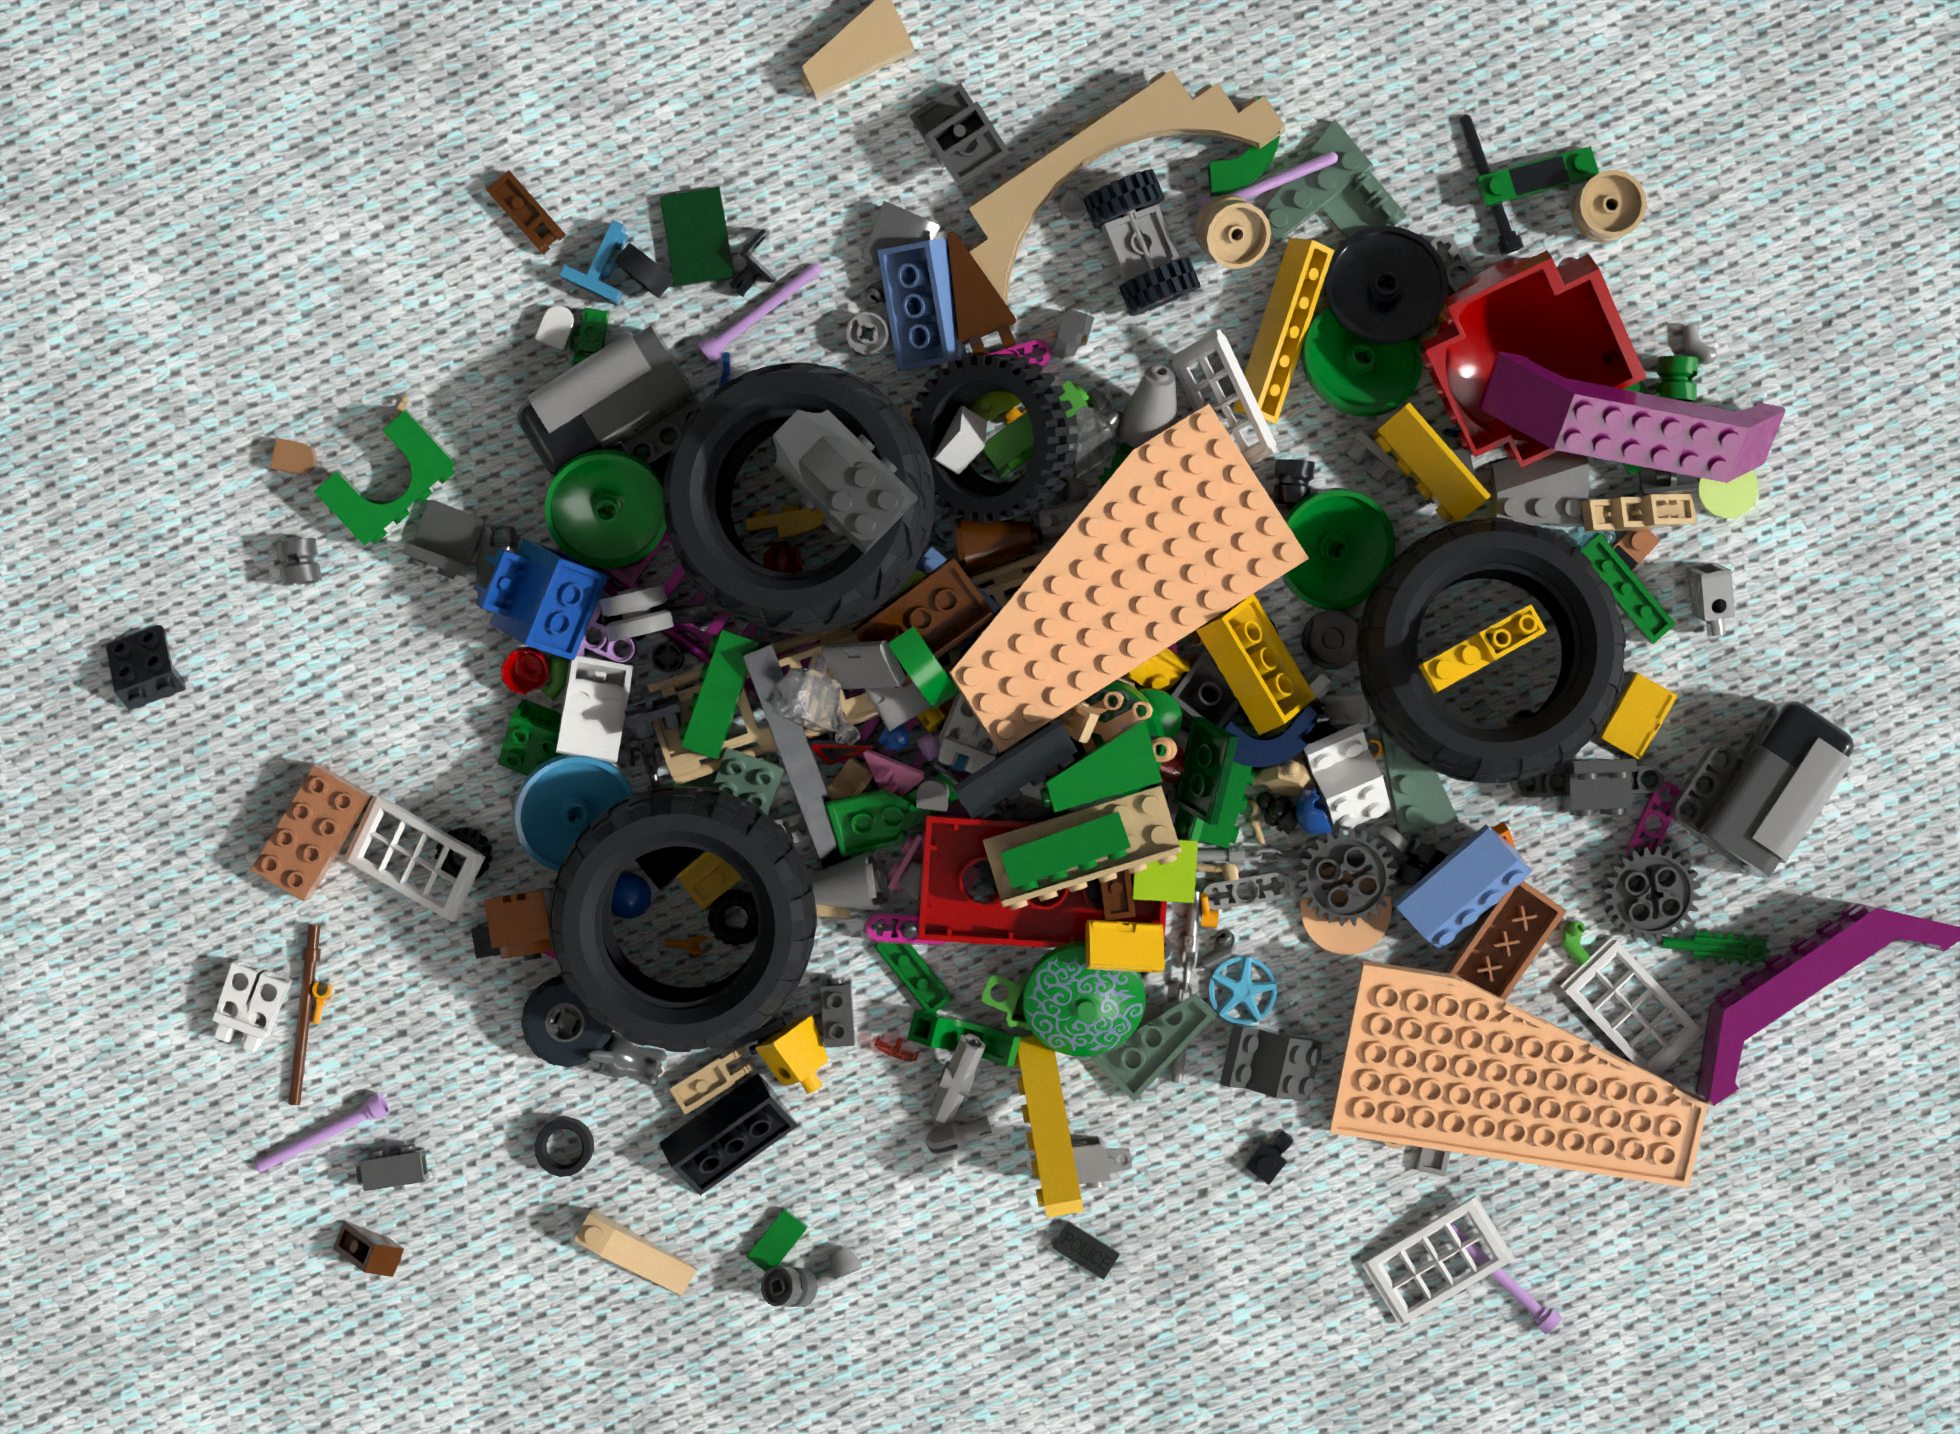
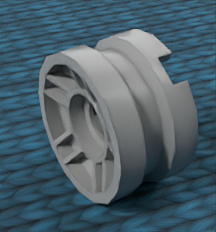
M863 312L855 315L850 320L846 328V338L850 348L856 354L863 357H872L880 354L886 348L889 341V331L885 321L879 315L872 312ZM866 329H870L873 332V339L870 341L862 338V332Z

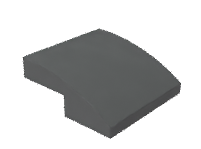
M884 201L861 259L880 266L877 250L935 240L941 226Z

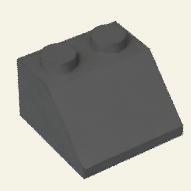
M1202 652L1190 665L1191 670L1188 673L1185 671L1181 675V679L1168 691V694L1178 702L1182 711V724L1189 730L1193 717H1203L1223 728L1240 705L1215 661L1205 652Z

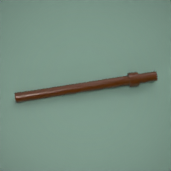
M320 924L308 925L306 947H303L301 960H304L288 1099L289 1105H300L313 998L312 987L315 981L316 963L320 962L321 949L318 948Z

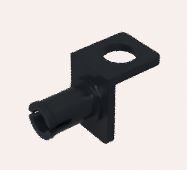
M763 228L740 253L746 260L745 263L747 265L729 285L732 289H737L736 292L742 297L745 296V293L760 277L765 278L769 283H774L777 280L752 255L771 233L769 229Z

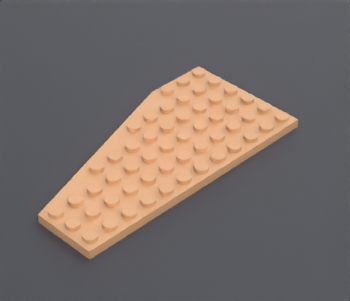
M1207 404L1137 447L1129 454L953 668L949 676L998 753H1001L1309 558L1210 404Z
M1363 961L1329 1131L1332 1134L1689 1188L1708 1103L1705 1099L1454 974Z

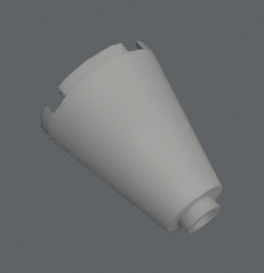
M1155 365L1146 369L1122 413L1118 433L1124 442L1134 448L1178 423L1175 375L1166 366Z
M878 850L868 851L811 873L815 904L874 911L885 910L888 904H883V897L889 896V883L886 878L887 870L885 863H879L876 857L880 856L881 853Z

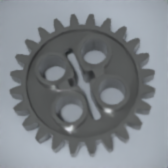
M1338 827L1337 836L1333 837L1331 833H1326L1327 840L1325 841L1315 837L1318 846L1315 849L1307 845L1306 849L1310 857H1300L1301 862L1306 867L1297 869L1298 874L1305 876V878L1297 881L1298 886L1307 887V889L1300 893L1301 897H1311L1307 907L1311 909L1318 906L1316 911L1317 917L1322 916L1326 912L1328 923H1331L1335 917H1338L1340 926L1344 925L1346 918H1350L1352 925L1356 926L1357 917L1361 916L1365 923L1368 922L1367 913L1371 912L1378 916L1379 913L1376 906H1388L1383 897H1393L1394 894L1388 886L1397 884L1396 879L1389 877L1390 874L1397 872L1394 866H1387L1393 860L1392 855L1382 856L1387 849L1386 845L1383 844L1376 847L1377 836L1366 840V830H1363L1359 836H1356L1354 827L1350 828L1348 835H1344L1341 827ZM1352 850H1360L1363 853V858L1360 862L1353 864L1347 861L1348 853ZM1324 862H1331L1335 865V870L1332 874L1325 876L1318 872L1320 865ZM1366 865H1372V868L1370 870L1357 872L1364 868ZM1345 870L1352 874V881L1348 883L1341 879L1343 877L1342 872ZM1367 877L1374 879L1375 885L1371 890L1363 891L1359 888V883L1362 879ZM1337 881L1325 889L1322 888L1324 883ZM1340 889L1347 892L1346 899L1341 903H1335L1330 899L1331 894L1335 890Z
M1654 843L1652 850L1649 851L1645 844H1641L1640 853H1637L1631 847L1629 848V858L1619 854V859L1622 863L1620 865L1610 864L1615 872L1614 874H1604V877L1610 884L1602 885L1601 889L1609 895L1602 897L1601 901L1606 905H1610L1604 912L1608 916H1613L1610 921L1614 926L1621 924L1619 930L1623 934L1630 930V936L1636 940L1641 933L1642 939L1645 942H1648L1651 934H1653L1657 941H1661L1662 932H1665L1671 938L1673 937L1672 928L1676 927L1678 930L1683 931V926L1680 923L1682 920L1692 922L1687 913L1689 911H1698V908L1692 904V901L1701 899V896L1694 892V890L1701 887V884L1693 880L1698 876V873L1694 869L1688 870L1692 863L1688 859L1682 861L1683 855L1679 851L1672 855L1673 850L1666 846L1661 852V848L1657 843ZM1647 867H1650V870H1649V877H1650V878H1649V880H1648V878H1647V876H1646V871H1645ZM1670 870V875L1666 880L1658 881L1660 872ZM1634 875H1640L1639 883L1629 887V879ZM1649 881H1650L1651 886L1656 890V891H1653V892L1651 893L1653 903H1652V901L1646 896L1647 894H1650V892H1651L1650 885H1649ZM1667 899H1674V904L1670 909L1662 910V905ZM1638 904H1644L1643 912L1640 915L1633 916V908ZM1653 905H1654V907H1655V909H1656V914H1657V916H1656L1655 918H1652V915H1653Z

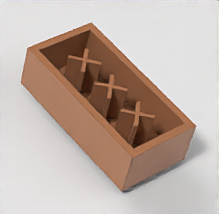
M321 764L314 765L251 870L302 901L311 899L373 795Z
M1523 881L1521 884L1514 886L1501 897L1497 904L1491 906L1482 914L1443 973L1454 974L1506 1000L1567 910Z

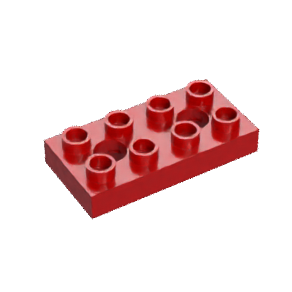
M924 814L916 938L918 940L1056 948L1071 942L1086 941V921L1088 919L1103 920L1102 908L1095 907L1096 904L1089 899L1085 888L1070 892L1069 887L1058 890V896L1040 901L1038 896L1028 899L1027 906L1010 910L1009 905L1002 907L998 890L986 900H975L968 893L965 886L963 887L964 873L972 865L976 864L977 861H989L983 839L1042 821L985 818L980 821L978 817L972 819L971 817ZM1134 899L1135 917L1107 920L1161 923L1165 940L1167 901Z

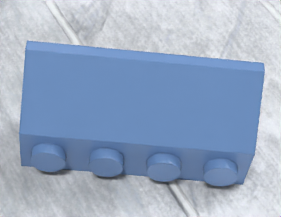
M947 238L877 250L898 371L950 363L954 360H962V357H967L966 346L959 341Z
M1485 824L1396 900L1394 905L1427 941L1441 949L1451 943L1455 936L1467 926L1476 922L1478 917L1488 908L1497 904L1501 897L1514 886L1521 884L1532 870L1511 843Z

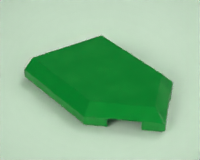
M885 788L825 802L841 857L901 844L907 835V831L922 811L921 808H916V805Z

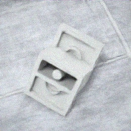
M1360 723L1308 744L1304 748L1312 779L1327 808L1330 822L1336 834L1338 827H1341L1342 831L1350 830L1351 827H1355L1372 818H1378L1392 810L1383 775L1368 749L1365 734Z

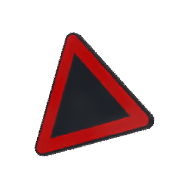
M832 730L828 732L825 740L809 741V747L825 765H832L875 747L874 741H850L848 731H844L841 735L842 741L833 740Z

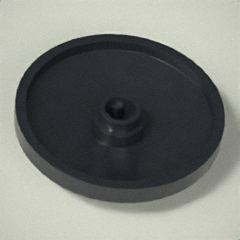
M1396 226L1370 227L1347 238L1334 252L1325 277L1326 301L1336 321L1354 337L1378 345L1405 343L1425 333L1441 314L1445 304L1444 298L1447 297L1448 292L1446 268L1436 249L1417 233Z

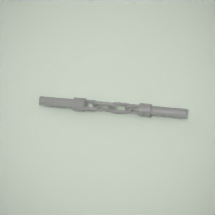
M1244 847L1198 849L1197 861L1228 862L1229 864H1244L1245 861H1256L1258 863L1298 861L1302 863L1300 857L1305 856L1304 853L1309 852L1306 848L1299 851H1282L1277 848H1260L1254 851L1244 850ZM1352 850L1347 855L1348 862H1360L1363 858V853L1360 850ZM1262 853H1275L1276 859H1262ZM1284 855H1296V857H1289Z
M1195 891L1194 903L1188 904L1186 934L1183 935L1181 965L1185 969L1184 982L1178 987L1176 1004L1181 1002L1182 989L1185 991L1190 989L1189 996L1194 994V987L1190 984L1191 970L1196 967L1199 937L1197 935L1201 891ZM1186 952L1193 953L1192 964L1190 961L1185 963ZM1186 1048L1173 1060L1171 1082L1183 1083Z

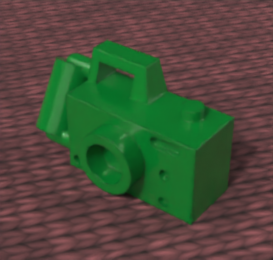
M584 307L583 315L580 317V330L573 331L571 335L569 350L575 351L573 357L574 365L591 356L582 355L581 352L594 354L604 348L610 315L608 311ZM575 336H579L577 347H573Z

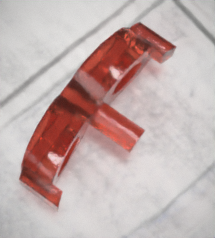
M879 1035L877 1036L874 1045L880 1051L904 1061L912 1062L917 1060L920 1051L913 1053L900 1049L904 1039L898 1037L893 1047L880 1040L881 1037Z

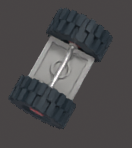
M1153 169L1139 171L1133 175H1127L1120 180H1115L1091 192L1083 199L1094 228L1102 229L1123 280L1119 290L1130 316L1140 315L1188 295V293L1196 291L1201 286L1190 258L1180 259L1158 205L1161 201H1164L1165 197Z

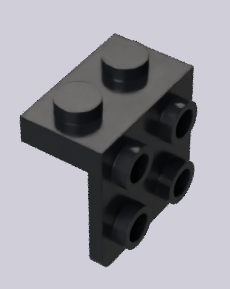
M156 625L110 642L106 646L114 693L129 710L141 708L148 703L171 697L175 693L186 690L184 679L172 665L166 631L161 625Z

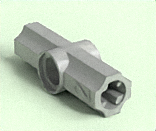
M961 1035L950 1061L945 1063L938 1083L939 1088L929 1110V1114L936 1121L941 1123L953 1122L964 1096L967 1097L976 1075V1067L985 1049V1043L975 1035Z

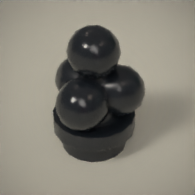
M1263 791L1257 795L1256 803L1258 807L1266 810L1264 822L1270 827L1277 826L1276 829L1279 832L1284 831L1289 835L1298 825L1295 805L1292 807L1290 799L1283 796L1274 801V796L1269 792Z

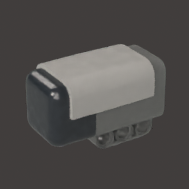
M650 325L636 335H633L631 332L625 334L527 396L529 401L521 406L517 413V421L545 468L553 476L566 462L580 454L602 449L618 450L623 447L626 453L636 457V450L642 444H647L651 449L650 458L644 461L651 466L671 453L673 444L665 445L661 439L663 431L673 428L678 436L689 415L696 411L701 402L661 335Z
M1789 701L1775 704L1768 711L1741 754L1728 746H1713L1705 751L1672 801L1669 808L1671 818L1689 830L1693 837L1741 869L1756 877L1770 878L1779 863L1787 862L1851 765L1852 761L1849 759V756L1854 748L1853 739L1847 732L1801 702ZM1717 751L1723 752L1726 756V763L1721 768L1717 767L1713 761ZM1702 776L1706 777L1709 781V789L1705 793H1701L1697 789V781ZM1684 802H1688L1693 808L1692 815L1687 819L1683 818L1680 814V806Z

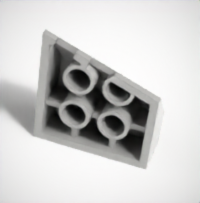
M1557 451L1522 468L1517 459L1513 461L1507 459L1491 464V518L1513 519L1515 522L1528 525H1584L1581 502L1589 500L1588 456Z

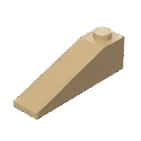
M592 1209L573 1240L597 1255L681 1296L697 1271V1268L595 1209Z

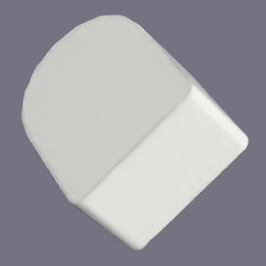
M564 306L549 308L542 318L535 340L566 352L572 332L576 326L575 317L572 312Z

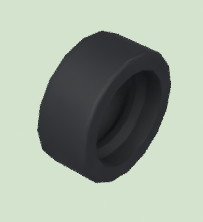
M628 243L614 260L624 272L657 298H660L674 281L666 271L631 243Z
M571 1117L556 1118L547 1123L538 1133L534 1144L535 1157L539 1165L549 1174L558 1177L572 1176L580 1172L591 1160L594 1151V1138L589 1128L580 1120ZM559 1129L574 1131L582 1142L581 1155L571 1164L562 1165L556 1163L547 1152L549 1137Z

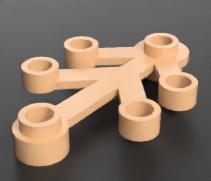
M1109 692L1103 700L1088 708L1101 715L1107 710L1120 709L1124 704V697L1120 692ZM1112 695L1118 698V704L1115 707L1109 702ZM1146 701L1137 702L1131 710L1106 723L1097 720L1093 732L1101 735L1103 741H1106L1133 722L1148 719L1153 712L1152 706ZM1140 705H1144L1147 709L1145 716H1140L1138 713ZM1092 735L1088 744L1082 743L1086 753L1096 747ZM1160 737L1155 740L1151 739L1156 761L1166 762L1175 757L1177 746L1171 738ZM1159 744L1166 747L1164 756L1159 755L1157 752Z

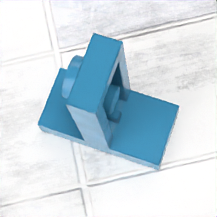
M612 220L587 275L564 264L559 276L563 280L618 305L623 295L622 292L602 281L604 278H610L615 267V262L612 261L617 250L621 252L628 240V235L625 234L626 227Z

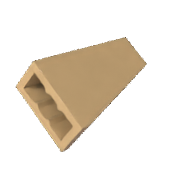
M892 0L873 1L802 66L804 76L800 77V80L807 94L813 92L817 100L914 53L913 43Z

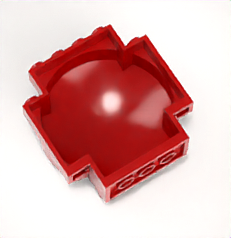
M1546 250L1531 258H1520L1502 262L1479 273L1465 284L1459 292L1444 298L1447 309L1442 310L1446 320L1440 323L1436 336L1422 342L1425 352L1420 354L1427 370L1429 371L1434 368L1429 374L1440 398L1446 395L1441 400L1452 424L1456 422L1460 424L1462 432L1457 435L1464 450L1471 448L1474 457H1477L1498 446L1504 445L1510 461L1517 459L1521 468L1558 450H1553L1480 410L1479 404L1498 351L1526 356L1530 361L1564 378L1624 389L1647 378L1601 271L1589 254L1578 259L1573 257L1565 258L1556 267L1551 255Z

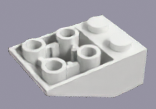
M576 656L574 661L571 660L566 678L556 753L587 756L617 763L625 720L624 710L627 709L633 666Z

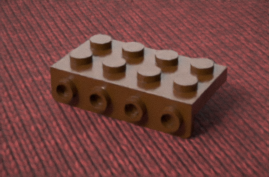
M952 556L852 630L860 642L886 640L890 643L914 626L940 663L942 655L950 649L953 651L959 649L967 642V637L972 633L985 630L992 622L991 619L995 617V613ZM899 662L906 676L905 681L900 686L906 687L913 683V681Z

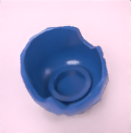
M1316 788L1306 789L1298 797L1295 806L1296 819L1301 828L1310 834L1331 833L1333 826L1327 820L1324 812L1327 809L1326 806L1318 803L1320 797Z
M630 872L621 873L614 888L611 912L625 919H633L643 915L651 905L652 892L647 881Z

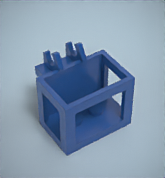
M523 539L517 554L498 548L495 558L487 555L485 561L495 566L490 581L485 587L475 583L473 589L480 593L476 605L493 612L489 624L524 645L574 661L609 575L590 565L577 561L564 552Z

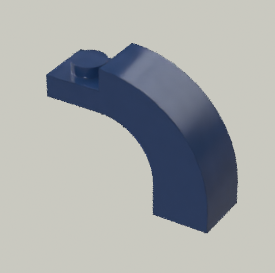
M1310 705L1305 706L1284 731L1268 738L1252 736L1232 720H1229L1223 729L1239 737L1233 761L1251 767H1269L1290 760L1307 746V743L1299 735L1302 732L1307 735L1318 722L1314 718L1318 714L1317 711Z

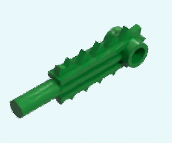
M1707 929L1703 933L1697 930L1692 939L1662 936L1661 948L1691 951L1694 955V960L1701 958L1705 962L1711 956L1714 962L1717 963L1723 957L1728 965L1736 959L1740 966L1747 959L1752 966L1757 962L1765 963V955L1771 952L1766 947L1767 939H1759L1756 933L1748 940L1744 933L1736 939L1731 931L1723 937L1719 930L1711 936Z

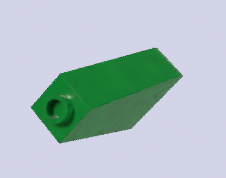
M1146 721L1132 723L1042 781L1044 788L1040 789V796L1044 807L1049 806L1050 811L1058 812L1162 782Z

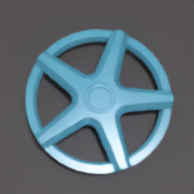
M1234 957L1223 962L1214 971L1210 979L1209 998L1213 1008L1223 1019L1234 1024L1245 1025L1260 1021L1270 1012L1276 1000L1277 984L1272 972L1265 964L1251 957ZM1242 962L1238 979L1234 980L1219 974L1228 965ZM1251 963L1259 966L1269 978L1268 982L1254 983L1251 981ZM1215 982L1230 991V996L1221 1007L1218 1006L1214 996ZM1271 990L1270 1000L1265 1009L1260 1013L1254 996ZM1242 1003L1251 1015V1018L1238 1019L1227 1015V1013L1237 1004Z

